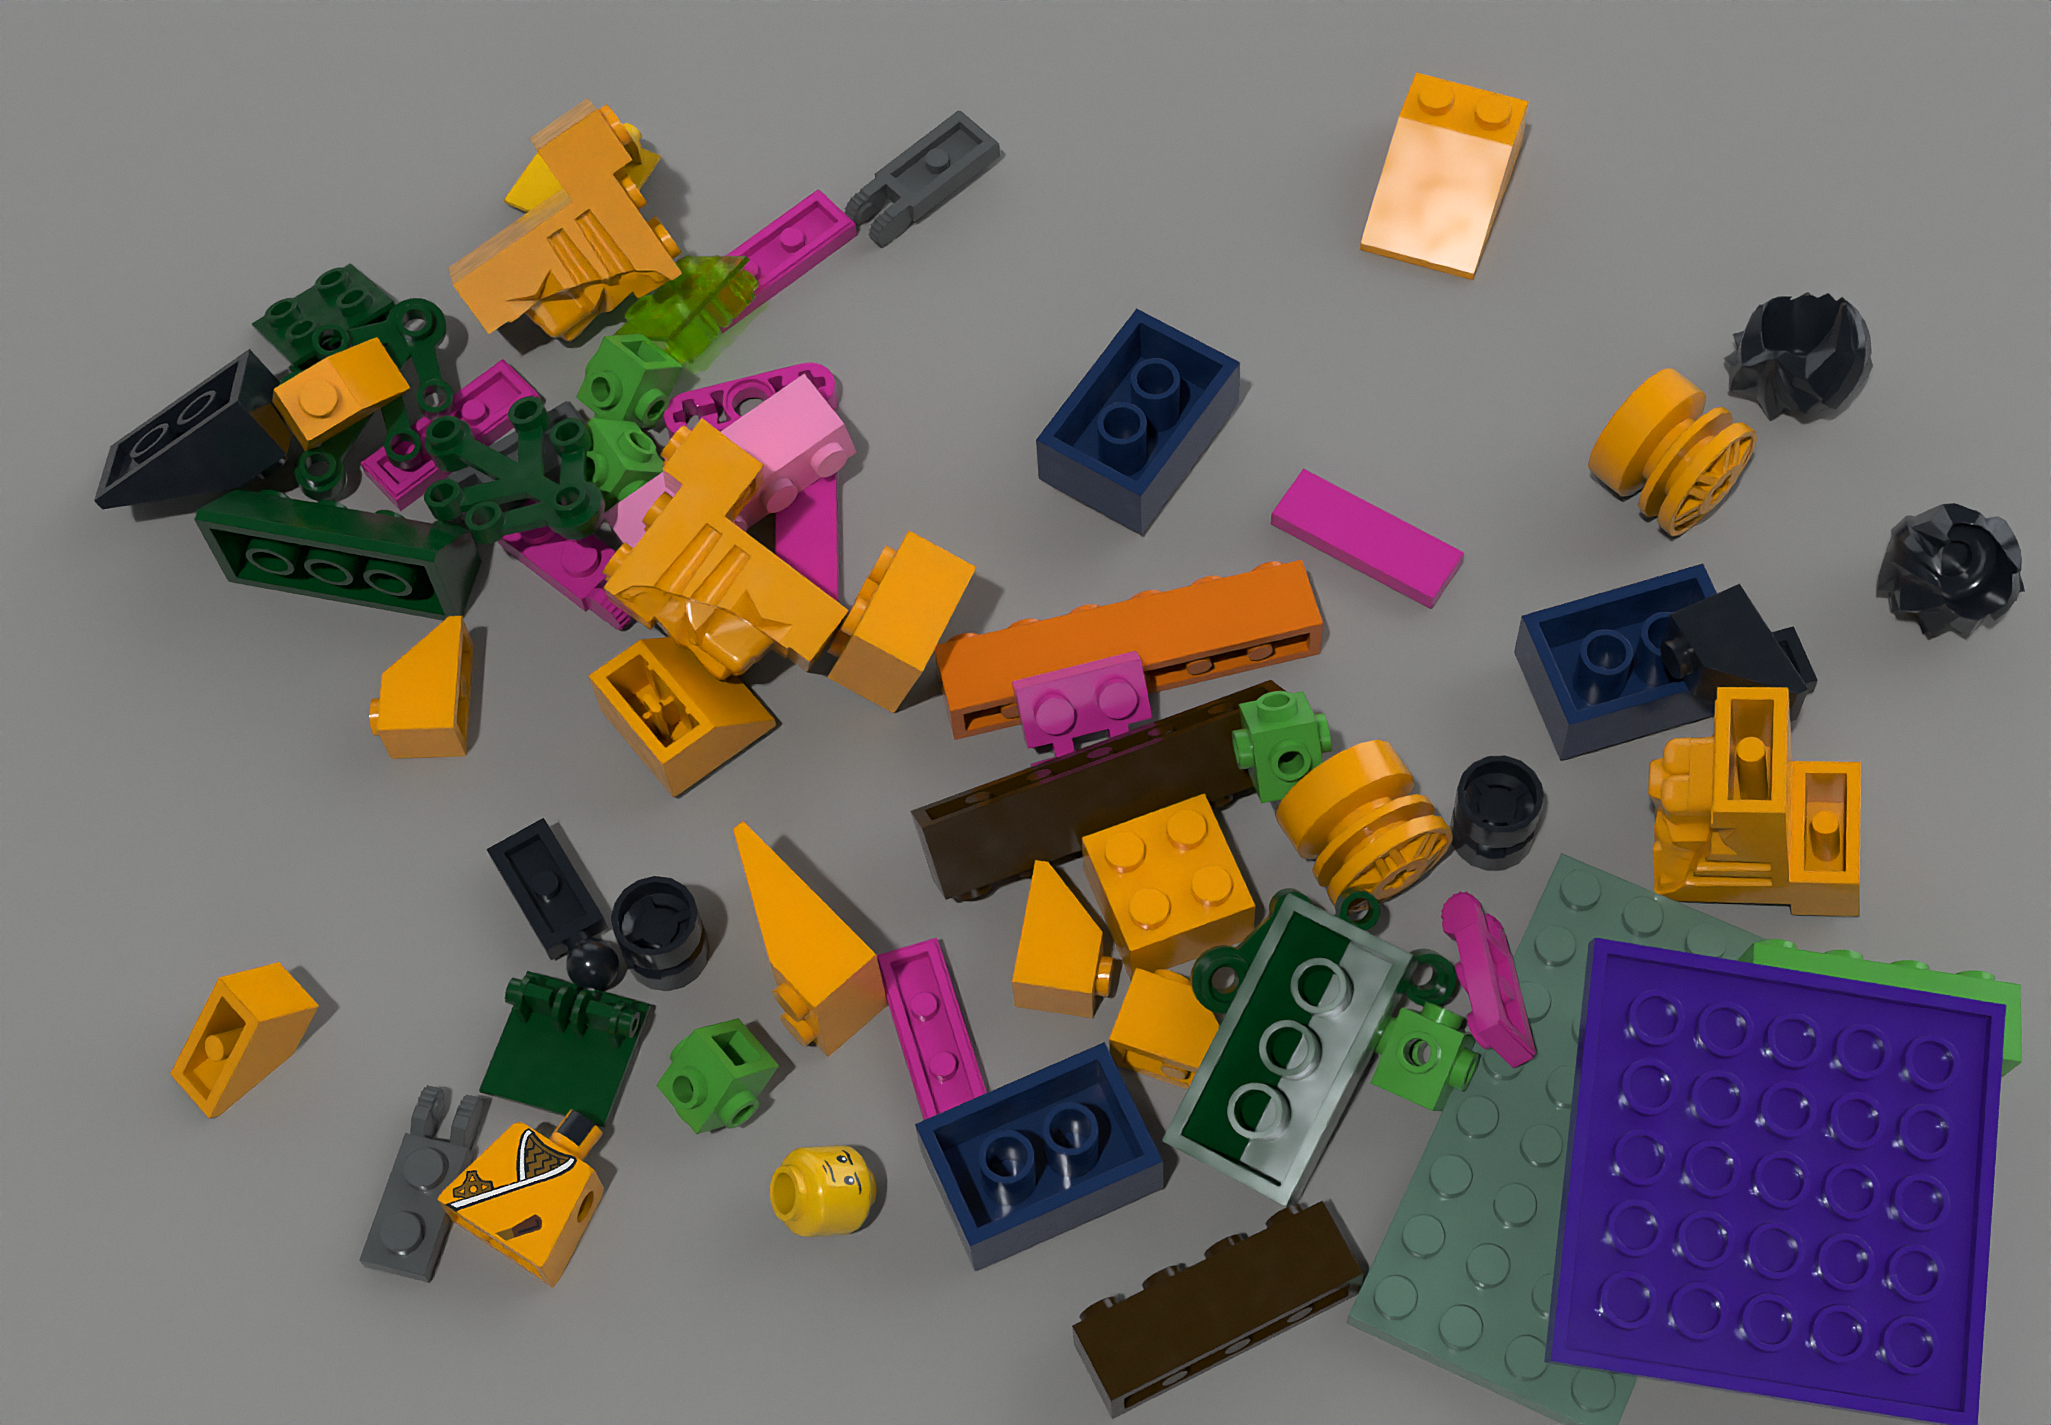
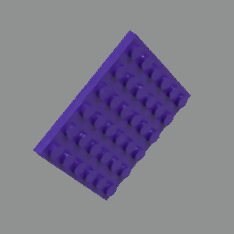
M1596 937L1588 943L1544 1363L1931 1425H1978L2006 1005Z

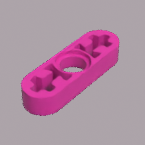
M807 362L678 394L670 400L669 407L664 412V421L669 439L673 437L681 426L685 425L688 428L686 418L697 415L699 421L703 418L721 432L741 418L735 412L737 405L741 401L752 397L765 401L803 374L807 376L835 411L838 397L834 377L825 366ZM724 407L727 422L720 423L716 408Z

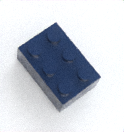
M1136 308L1036 439L1039 479L1142 535L1239 403L1240 362Z
M1703 563L1522 615L1514 653L1560 760L1715 715V704L1694 698L1682 678L1675 679L1668 672L1660 652V645L1670 614L1717 594Z
M1105 1042L915 1124L922 1156L974 1271H978L1163 1189V1160Z

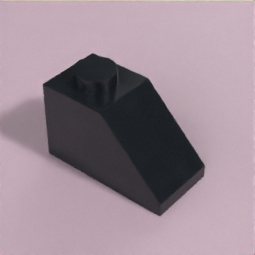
M1740 584L1670 614L1660 645L1661 657L1668 672L1675 679L1682 678L1694 698L1715 704V700H1717V687H1788L1790 722L1797 720L1809 688Z

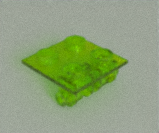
M687 255L678 259L675 264L682 274L674 280L661 285L653 295L644 296L636 301L625 313L627 321L614 335L643 334L650 341H664L667 344L664 352L682 366L685 363L693 364L712 344L709 338L716 340L721 335L718 325L727 328L732 323V319H736L756 298L754 291L758 288L759 284L751 273L742 269L750 261L747 256Z

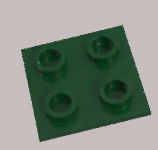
M350 263L343 268L339 267L326 271L317 278L314 286L296 297L285 298L272 304L266 310L263 317L251 324L291 364L288 366L290 372H303L320 362L312 345V336L318 327L334 323L340 325L345 330L384 322L390 310L396 304ZM329 338L322 343L321 348L329 351L328 347L332 351L336 350L341 346L340 339Z
M529 971L526 972L522 980L513 977L509 981L505 992V1003L511 1004L513 1007L479 1092L564 1117L570 1110H574L585 1116L596 1126L605 1128L651 1009L650 1004L599 990H583L573 983Z

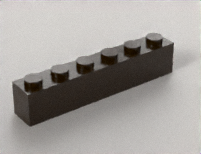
M1268 680L910 811L934 883L945 900L953 897L959 900L972 899L987 893L992 888L993 882L1015 874L1019 877L1032 876L1035 860L1049 862L1053 866V860L1074 852L1083 855L1082 837L1204 793L1211 809L1228 804L1233 800L1234 793L1254 786L1248 769H1239L1233 747L1232 731L1242 729L1239 704L1256 701L1259 697L1269 692L1286 690L1274 681Z

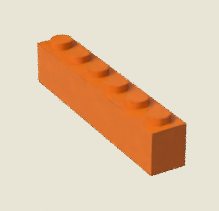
M1302 559L1284 564L1272 561L1263 563L1250 572L1224 578L1215 575L1206 576L1196 580L1190 586L1169 591H1143L1134 595L1130 600L1104 606L1097 604L1083 605L1062 616L1044 620L1035 618L1022 619L1011 624L1006 629L985 634L962 633L950 638L946 643L937 644L934 649L937 676L954 740L1021 725L1012 681L1136 651L1141 658L1147 693L1152 694L1318 655L1321 652L1323 622Z

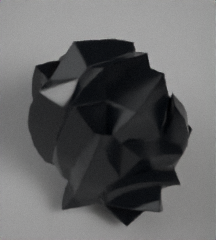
M1806 292L1790 300L1792 296H1778L1764 304H1759L1751 314L1745 330L1732 334L1735 339L1736 350L1723 358L1730 369L1728 390L1757 398L1769 421L1777 417L1785 406L1789 410L1800 409L1803 414H1812L1827 408L1837 409L1851 393L1863 384L1873 367L1869 329L1859 311L1843 297L1836 301L1829 293L1817 298Z
M1956 503L1942 504L1916 516H1905L1891 529L1890 542L1881 564L1878 590L1888 591L1891 612L1900 610L1918 613L1922 634L1929 631L1932 635L1946 625H1949L1969 637L1989 614L1996 621L2017 601L2018 594L2025 591L2020 575L2022 570L2021 549L2010 526L2001 517L1985 518L1977 510H1972Z

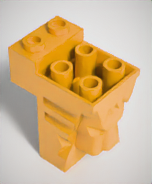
M588 98L529 138L563 188L448 268L452 285L488 334L508 321L512 323L525 313L550 337H561L571 342L584 331L598 314L612 311L630 293L634 292L636 297L640 298L682 274L673 261L674 258L682 253L656 216L647 222L638 210L648 203L622 168L632 161V158L623 147L633 140L607 104L597 109Z
M703 418L700 419L692 431L685 425L681 426L661 453V456L665 459L662 464L664 466L662 471L665 487L675 495L672 497L664 491L657 498L642 520V523L646 525L644 528L646 533L634 548L626 542L622 544L603 569L602 573L607 576L605 579L607 583L603 588L608 600L649 630H652L657 623L677 646L689 649L704 668L719 681L726 679L730 675L740 676L744 674L771 649L785 660L788 657L808 672L836 636L842 623L847 618L849 610L733 523L763 485L764 465Z
M1717 687L1714 734L1711 737L1671 739L1663 749V757L1652 760L1649 763L1648 795L1655 804V843L1653 844L1654 892L1674 901L1791 904V915L1860 916L1861 762L1792 761L1788 687Z

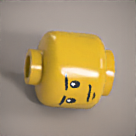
M843 1145L796 1148L786 1155L780 1167L773 1173L770 1183V1201L775 1215L795 1235L804 1237L847 1235L854 1232L864 1223L877 1194L874 1174L868 1168L864 1158L852 1147Z

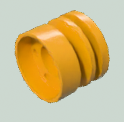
M1667 368L1649 377L1614 413L1591 451L1588 468L1592 474L1622 497L1632 495L1642 489L1638 502L1640 511L1647 517L1658 515L1657 522L1659 526L1671 536H1676L1697 524L1729 492L1754 451L1757 435L1744 422L1732 424L1733 417L1731 412L1724 407L1713 408L1702 415L1707 400L1705 393L1675 369Z
M1377 739L1359 743L1321 763L1290 789L1279 803L1275 813L1278 825L1299 856L1306 859L1317 858L1312 869L1313 875L1320 886L1328 887L1326 892L1334 907L1339 895L1352 887L1367 890L1378 900L1379 904L1390 899L1429 871L1447 852L1453 840L1451 829L1444 819L1434 815L1433 804L1429 798L1420 794L1410 795L1415 785L1413 776L1390 743ZM1364 898L1353 900L1348 906L1347 914L1368 909L1367 900Z

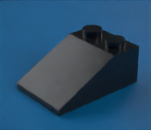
M248 349L110 446L94 499L95 503L102 510L240 488L257 475L261 479L273 475L288 459V449L292 430L272 401L273 389L280 385V381Z

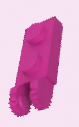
M529 499L522 507L537 503ZM545 526L505 535L498 540V544L585 612L590 609L602 620L608 622L610 626L619 631L631 621V617L608 600L603 588L607 583L605 580L607 576L602 571L615 554V551L593 534L582 539L570 540Z
M1460 891L1458 894L1454 893L1451 898H1447L1448 900L1445 904L1443 903L1444 907L1440 910L1442 912L1440 917L1443 919L1441 922L1443 932L1457 942L1461 961L1455 964V970L1461 985L1469 995L1472 1011L1467 1014V1023L1473 1037L1483 1049L1488 1050L1492 1048L1512 1068H1515L1533 1059L1536 1051L1513 956L1509 952L1506 936L1502 931L1504 928L1501 926V923L1493 915L1491 916L1489 913L1485 915L1480 909L1482 906L1479 904V901L1472 894H1469L1467 891L1465 893Z

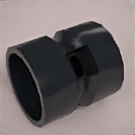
M1503 755L1487 756L1475 761L1462 773L1456 791L1450 823L1453 836L1451 843L1458 855L1471 866L1486 871L1506 870L1518 865L1529 854L1544 801L1542 783L1535 771L1521 760Z
M652 876L637 880L622 891L614 903L611 922L614 935L622 950L627 967L635 979L650 989L661 991L683 988L697 979L707 965L710 947L695 898L686 886L672 878Z

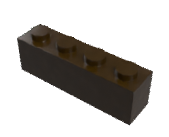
M1323 1201L1306 1209L1299 1203L1290 1205V1207H1286L1271 1216L1265 1223L1266 1229L1244 1240L1240 1234L1228 1236L1216 1242L1205 1251L1204 1257L1206 1259L1182 1271L1178 1265L1166 1267L1154 1273L1142 1283L1144 1290L1120 1302L1115 1296L1104 1298L1090 1305L1080 1314L1079 1318L1081 1321L1072 1325L1074 1346L1112 1419L1359 1294L1364 1273Z

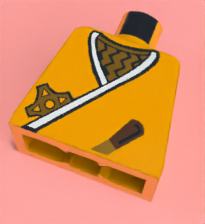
M570 1110L549 1139L523 1122L514 1123L446 1187L437 1200L451 1221L554 1288L560 1280L603 1195L604 1187L596 1171L583 1162L603 1133L593 1122L574 1110Z

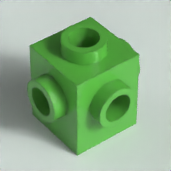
M643 334L604 336L597 352L587 363L585 378L576 398L595 412L594 418L633 421L637 423L639 428L655 427L657 421L663 417L664 412L669 407V395L683 366Z
M591 418L585 427L592 439L591 448L586 452V480L595 484L600 489L605 500L604 512L663 472V461L656 452L654 442L641 431L636 422Z
M1274 691L1262 695L1256 701L1239 704L1242 729L1232 731V741L1238 767L1240 770L1248 769L1261 804L1281 800L1298 781L1323 763L1322 753L1332 751L1331 736L1324 713H1313L1304 691L1296 693Z
M1427 1001L1421 1012L1401 1007L1397 1018L1391 1016L1374 1050L1381 1058L1370 1084L1431 1111H1443L1454 1088L1462 1092L1467 1088L1479 1060V1054L1471 1051L1475 1038L1472 1034L1459 1029L1464 1017ZM1428 1044L1431 1054L1429 1060L1425 1063L1423 1049Z
M736 1018L694 1029L691 1035L684 1038L672 1050L670 1054L672 1063L656 1086L673 1105L677 1115L696 1134L723 1126L733 1129L746 1122L759 1107L757 1097L779 1065L742 1021Z

